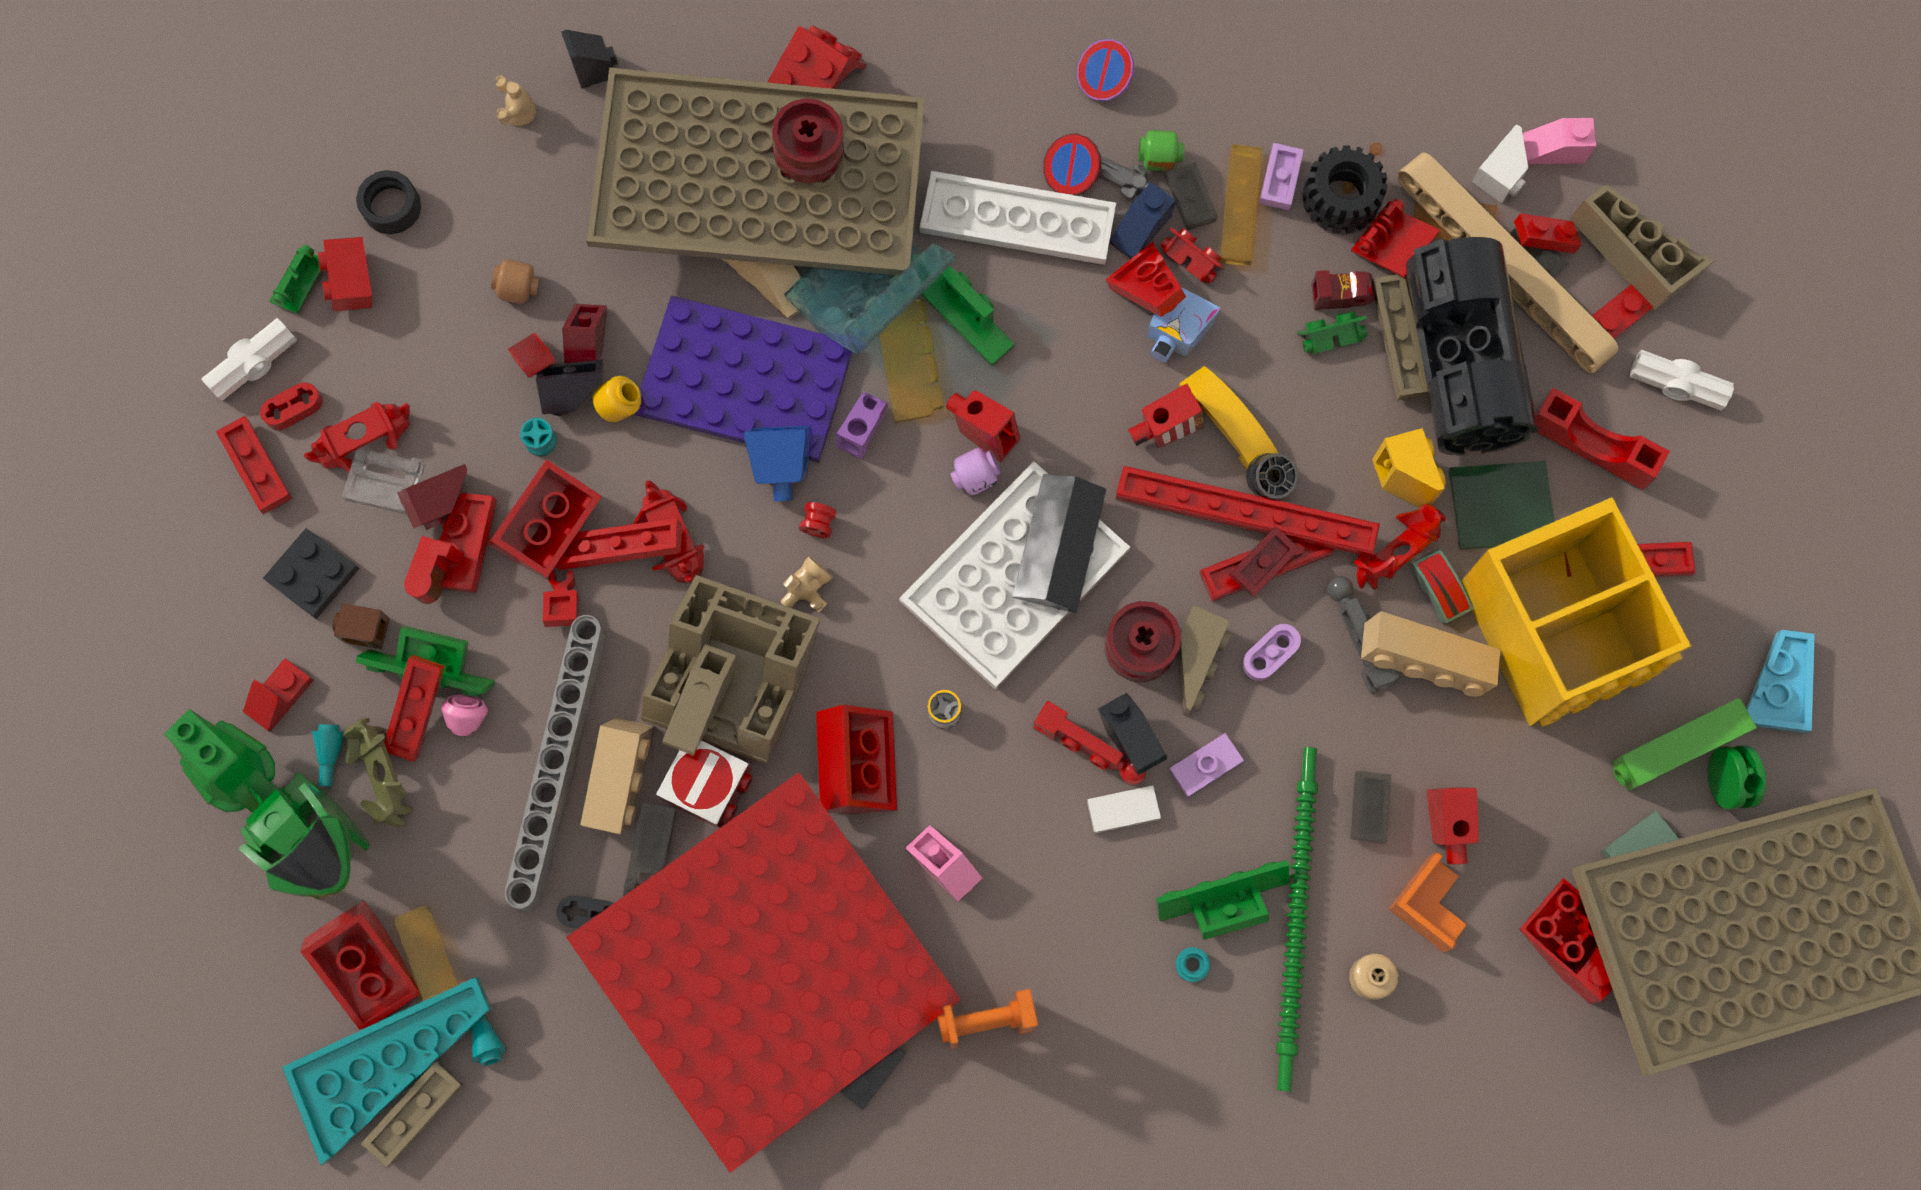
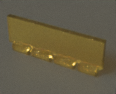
M910 296L873 304L895 424L933 416L932 411L943 409L944 402L940 385L927 386V384L938 382L939 376L935 356H922L934 351L929 326L916 327L928 323L924 300L911 301Z

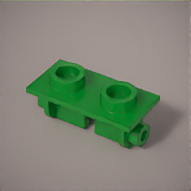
M307 245L297 248L290 265L277 288L273 291V295L269 300L270 303L293 313H299L322 272L319 267L318 255L314 254V249Z
M1355 311L1336 315L1337 321L1325 324V319L1306 323L1307 329L1297 331L1298 335H1306L1307 340L1302 342L1304 352H1311L1314 355L1335 349L1333 336H1337L1339 347L1362 342L1363 338L1367 337V329L1365 325L1360 326L1359 321L1367 319V316H1356Z

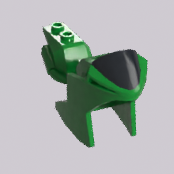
M188 709L164 733L182 757L180 759V764L183 767L182 771L208 805L211 804L213 807L224 812H238L245 808L252 812L245 820L247 826L244 825L241 830L248 844L243 843L239 850L266 872L269 889L300 897H314L317 900L320 897L337 894L345 889L349 882L351 870L350 840L364 851L371 845L359 827L331 796L300 772L294 775L295 778L286 787L281 788L272 781L275 777V761L266 749L267 746L231 723L228 724L222 720L214 725ZM315 810L319 818L309 826L305 818ZM275 850L284 857L277 860L271 853Z

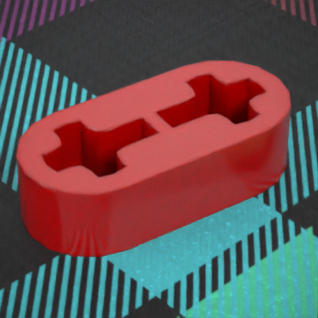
M302 382L264 402L260 409V416L270 428L283 430L316 413L322 406L323 398L314 385ZM305 393L310 396L308 404L302 402V395ZM277 408L281 411V418L278 420L273 417V410Z

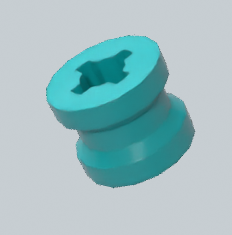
M542 418L529 419L520 429L521 441L531 454L545 456L555 449L557 444L556 434L546 420Z

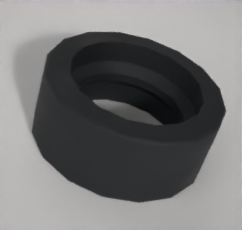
M390 170L375 172L367 177L358 188L356 195L357 208L367 224L379 233H401L410 228L419 217L421 210L420 196L409 178L400 172ZM397 188L405 192L407 197L406 204L396 214L381 217L375 215L371 210L372 200L383 190Z

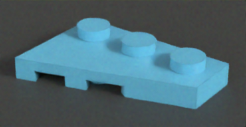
M1789 630L1776 632L1746 707L1756 727L1799 733L1812 731L1815 634Z

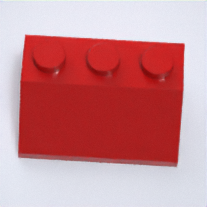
M546 459L496 530L488 545L514 562L547 578L602 496Z
M844 704L817 711L819 801L826 811L838 814L897 811L893 711Z

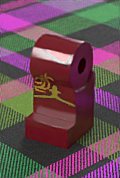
M1329 270L1316 271L1311 283L1314 310L1351 308L1368 305L1374 301L1372 275L1368 272L1330 274Z

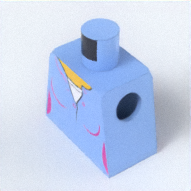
M1182 288L1186 298L1177 304L1173 311L1165 314L1163 317L1155 313L1153 314L1147 334L1150 339L1156 341L1150 352L1151 355L1161 362H1167L1173 351L1182 356H1187L1215 324L1220 307Z

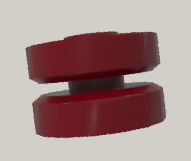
M804 98L791 101L780 109L774 118L772 128L773 154L777 166L785 176L796 182L811 184L824 181L837 171L842 163L844 132L841 118L832 106L821 100Z
M1137 601L1125 605L1114 615L1106 633L1104 652L1109 665L1119 676L1129 681L1148 682L1158 679L1170 669L1180 648L1181 631L1178 622L1167 608L1155 602ZM1139 639L1145 640L1146 643H1147V645H1145L1144 642H1141V643L1139 644V643L1137 642V640H1139Z

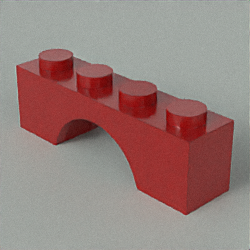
M1555 388L1549 391L1535 412L1538 433L1642 490L1657 477L1670 453L1669 450L1641 435L1624 436L1606 430L1586 415L1581 402Z

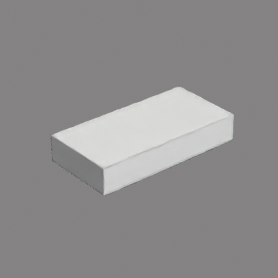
M1153 785L1087 799L1094 834L1161 819Z

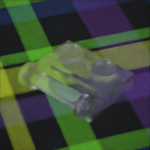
M363 446L357 449L341 497L345 501L407 515L397 492L418 483L419 478L423 474L425 462L423 459L415 457L409 460L374 452L371 447ZM369 464L404 471L406 475L405 478H400L365 469Z

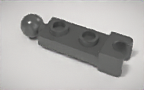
M1335 577L1328 584V594L1333 600L1340 603L1341 607L1338 611L1361 658L1364 623L1371 618L1367 608L1364 605L1360 606L1357 597L1352 599L1353 583L1346 577ZM1362 660L1365 669L1361 672V675L1371 694L1394 685V681L1400 679L1397 670L1378 668L1372 662Z

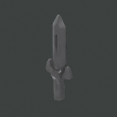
M1101 156V171L1099 175L1121 186H1131L1132 188L1130 189L1122 187L1120 191L1129 200H1132L1136 193H1141L1150 183L1145 178L1148 170L1144 166L1135 165L1133 167V171L1139 174L1135 176L1132 174V170ZM1162 189L1164 192L1170 195L1169 191Z

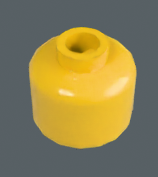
M616 376L603 382L595 389L593 405L596 412L603 419L615 423L632 416L639 410L641 394L638 386L632 380L624 376Z

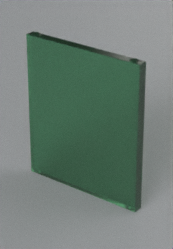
M1546 461L1450 467L1449 476L1460 550L1496 547L1555 522Z

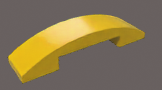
M1203 366L1179 383V387L1188 383L1200 408L1204 410L1240 454L1238 459L1246 469L1256 456L1264 453L1279 454L1266 432L1247 407L1208 368Z

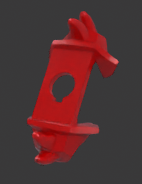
M374 402L370 405V408L334 426L328 425L320 431L321 436L319 439L312 443V451L305 453L304 457L310 462L321 464L325 469L343 468L350 473L356 467V462L345 458L347 454L384 436H387V447L390 450L397 449V440L410 425V406L408 403H404L399 407L396 404L382 405L379 402ZM362 423L366 426L367 430L364 437L358 440L347 439L346 434L349 433L352 425Z
M647 480L645 482L646 496L642 500V508L633 524L678 518L682 523L681 553L664 555L665 560L654 565L652 570L665 569L677 582L692 583L696 575L700 576L702 574L703 549L705 546L701 543L695 547L678 509L679 507L683 513L687 510L685 501L676 497L669 490H660L655 483Z
M1429 504L1422 505L1416 511L1398 514L1395 518L1407 526L1406 530L1377 554H1373L1372 557L1359 555L1354 561L1357 567L1356 577L1359 588L1363 589L1367 582L1372 589L1376 590L1379 577L1392 579L1396 571L1432 542L1436 543L1441 536V522H1446L1447 520L1445 515ZM1402 545L1411 546L1407 553L1397 555L1396 557L1393 555L1397 547Z

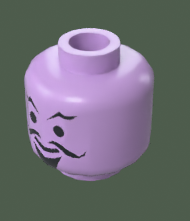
M978 447L955 458V471L951 472V477L958 490L964 488L968 494L976 495L995 486L998 482L997 475L1001 474V470L993 453L990 450L986 452Z

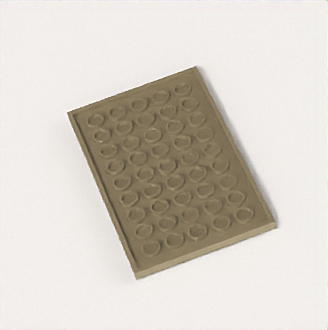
M609 68L586 238L587 246L909 276L925 97ZM804 98L821 100L832 106L841 118L844 132L842 163L837 171L824 181L811 184L796 182L785 176L777 166L773 154L772 128L774 118L782 107L791 101Z
M1877 787L1571 868L1642 1076L1659 1073L1921 995V901Z

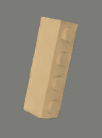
M1382 611L1364 623L1361 659L1372 662L1378 668H1391L1403 672L1407 677L1423 678L1432 681L1436 686L1455 688L1463 691L1465 695L1472 697L1482 696L1498 686L1500 649Z

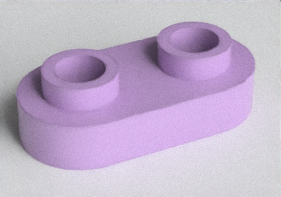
M1289 624L1274 626L1245 654L1242 661L1244 673L1255 681H1263L1270 678L1299 649L1301 644L1299 632ZM1277 639H1285L1288 646L1286 648L1279 647ZM1253 661H1262L1264 663V669H1256L1253 665Z

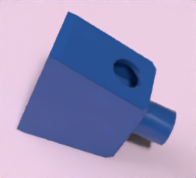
M811 425L750 428L743 432L755 482L757 484L772 483L774 501L792 500L791 482H801L807 477Z

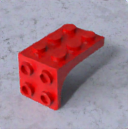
M811 25L810 29L798 26L767 83L837 89L850 72L857 68L864 70L867 64L861 60L862 53L849 45L845 46L836 42L838 38L824 29L820 30Z

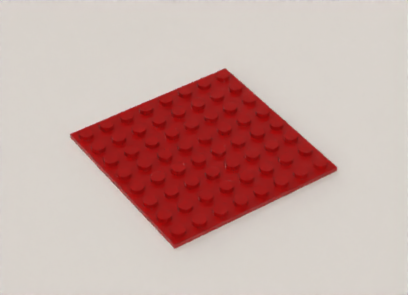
M799 772L566 937L729 1173L937 1019L938 1016H941L944 1013L945 1006L951 1005L953 1007L961 1001Z

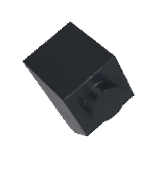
M572 30L561 31L581 89L607 81L609 68H613L614 65L618 64L613 47L606 48L604 40L600 35Z
M603 359L552 364L537 373L536 384L542 415L563 416L569 412H575L601 382L604 368Z
M1128 693L1098 708L1108 737L1118 750L1123 753L1125 759L1138 775L1167 759L1166 753L1146 717Z

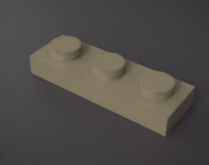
M435 1061L361 1144L386 1168H390L463 1087V1084L440 1062Z

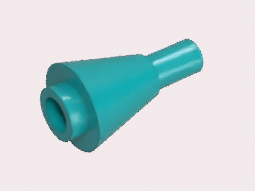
M319 724L318 731H311L317 762L320 764L318 786H332L333 767L336 764L344 740V732H339L340 725Z
M484 1016L472 1027V1062L481 1063V1066H490L501 1061V1055L507 1049Z

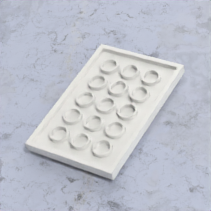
M1035 462L899 598L900 603L995 690L1070 613L1069 611L1012 598L1043 474H1048ZM1100 519L1080 601L1130 550V546Z

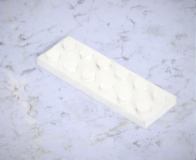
M931 171L920 223V233L1105 265L1116 203Z

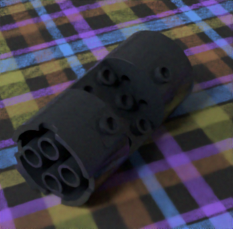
M1465 237L1448 241L1443 238L1414 249L1415 254L1409 258L1405 267L1438 450L1444 454L1459 456L1465 454L1464 449L1468 451L1481 450V453L1485 454L1507 449L1531 439L1530 432H1538V425L1527 368L1524 363L1503 245L1498 240L1492 238Z

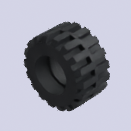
M1343 145L1342 150H1339L1336 146L1330 148L1328 154L1323 152L1319 155L1318 161H1314L1303 192V201H1306L1305 210L1307 213L1312 212L1311 219L1314 223L1319 220L1322 222L1320 227L1325 230L1331 227L1333 228V233L1340 234L1341 229H1345L1346 234L1353 233L1355 227L1361 230L1365 228L1367 222L1371 223L1374 220L1385 198L1388 187L1385 183L1388 178L1386 172H1381L1383 169L1382 163L1380 161L1376 163L1373 161L1375 156L1371 152L1366 155L1362 153L1363 148L1357 147L1355 151L1350 149V145ZM1334 181L1349 182L1358 189L1361 196L1355 199L1341 198L1331 190L1329 183Z

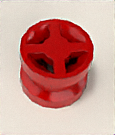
M807 502L804 507V512L806 513L805 520L800 522L799 530L810 536L829 538L832 533L830 524L836 518L837 511L821 503Z

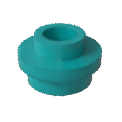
M1186 948L1176 958V971L1185 981H1201L1209 973V957L1199 948ZM1188 959H1195L1198 962L1199 967L1197 971L1188 970L1186 966Z

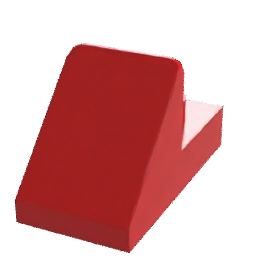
M284 658L263 684L256 679L252 682L243 712L268 732H271L314 680Z

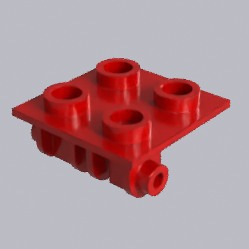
M1394 199L1385 205L1353 246L1351 252L1405 278L1407 275L1405 265L1409 258L1415 254L1414 249L1432 243L1440 230L1404 213V203L1399 199Z

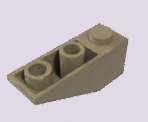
M1195 605L1192 606L1181 631V642L1178 650L1183 715L1187 717L1192 708L1199 709L1206 694L1205 691L1200 690L1205 678L1210 681L1212 680L1219 662L1213 660L1218 649L1225 650L1232 634L1226 631L1229 620Z
M707 644L704 645L690 671L662 744L694 756L734 679L736 655Z

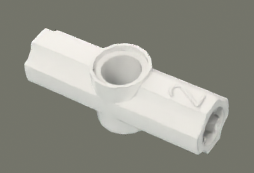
M276 318L253 338H244L234 343L228 351V358L201 378V380L222 402L248 380L255 381L262 378L270 370L271 361L298 340Z
M1640 350L1630 370L1631 378L1663 389V394L1668 398L1677 401H1688L1691 399L1721 411L1726 408L1734 391V383L1700 371V366L1686 359L1671 361L1644 350Z

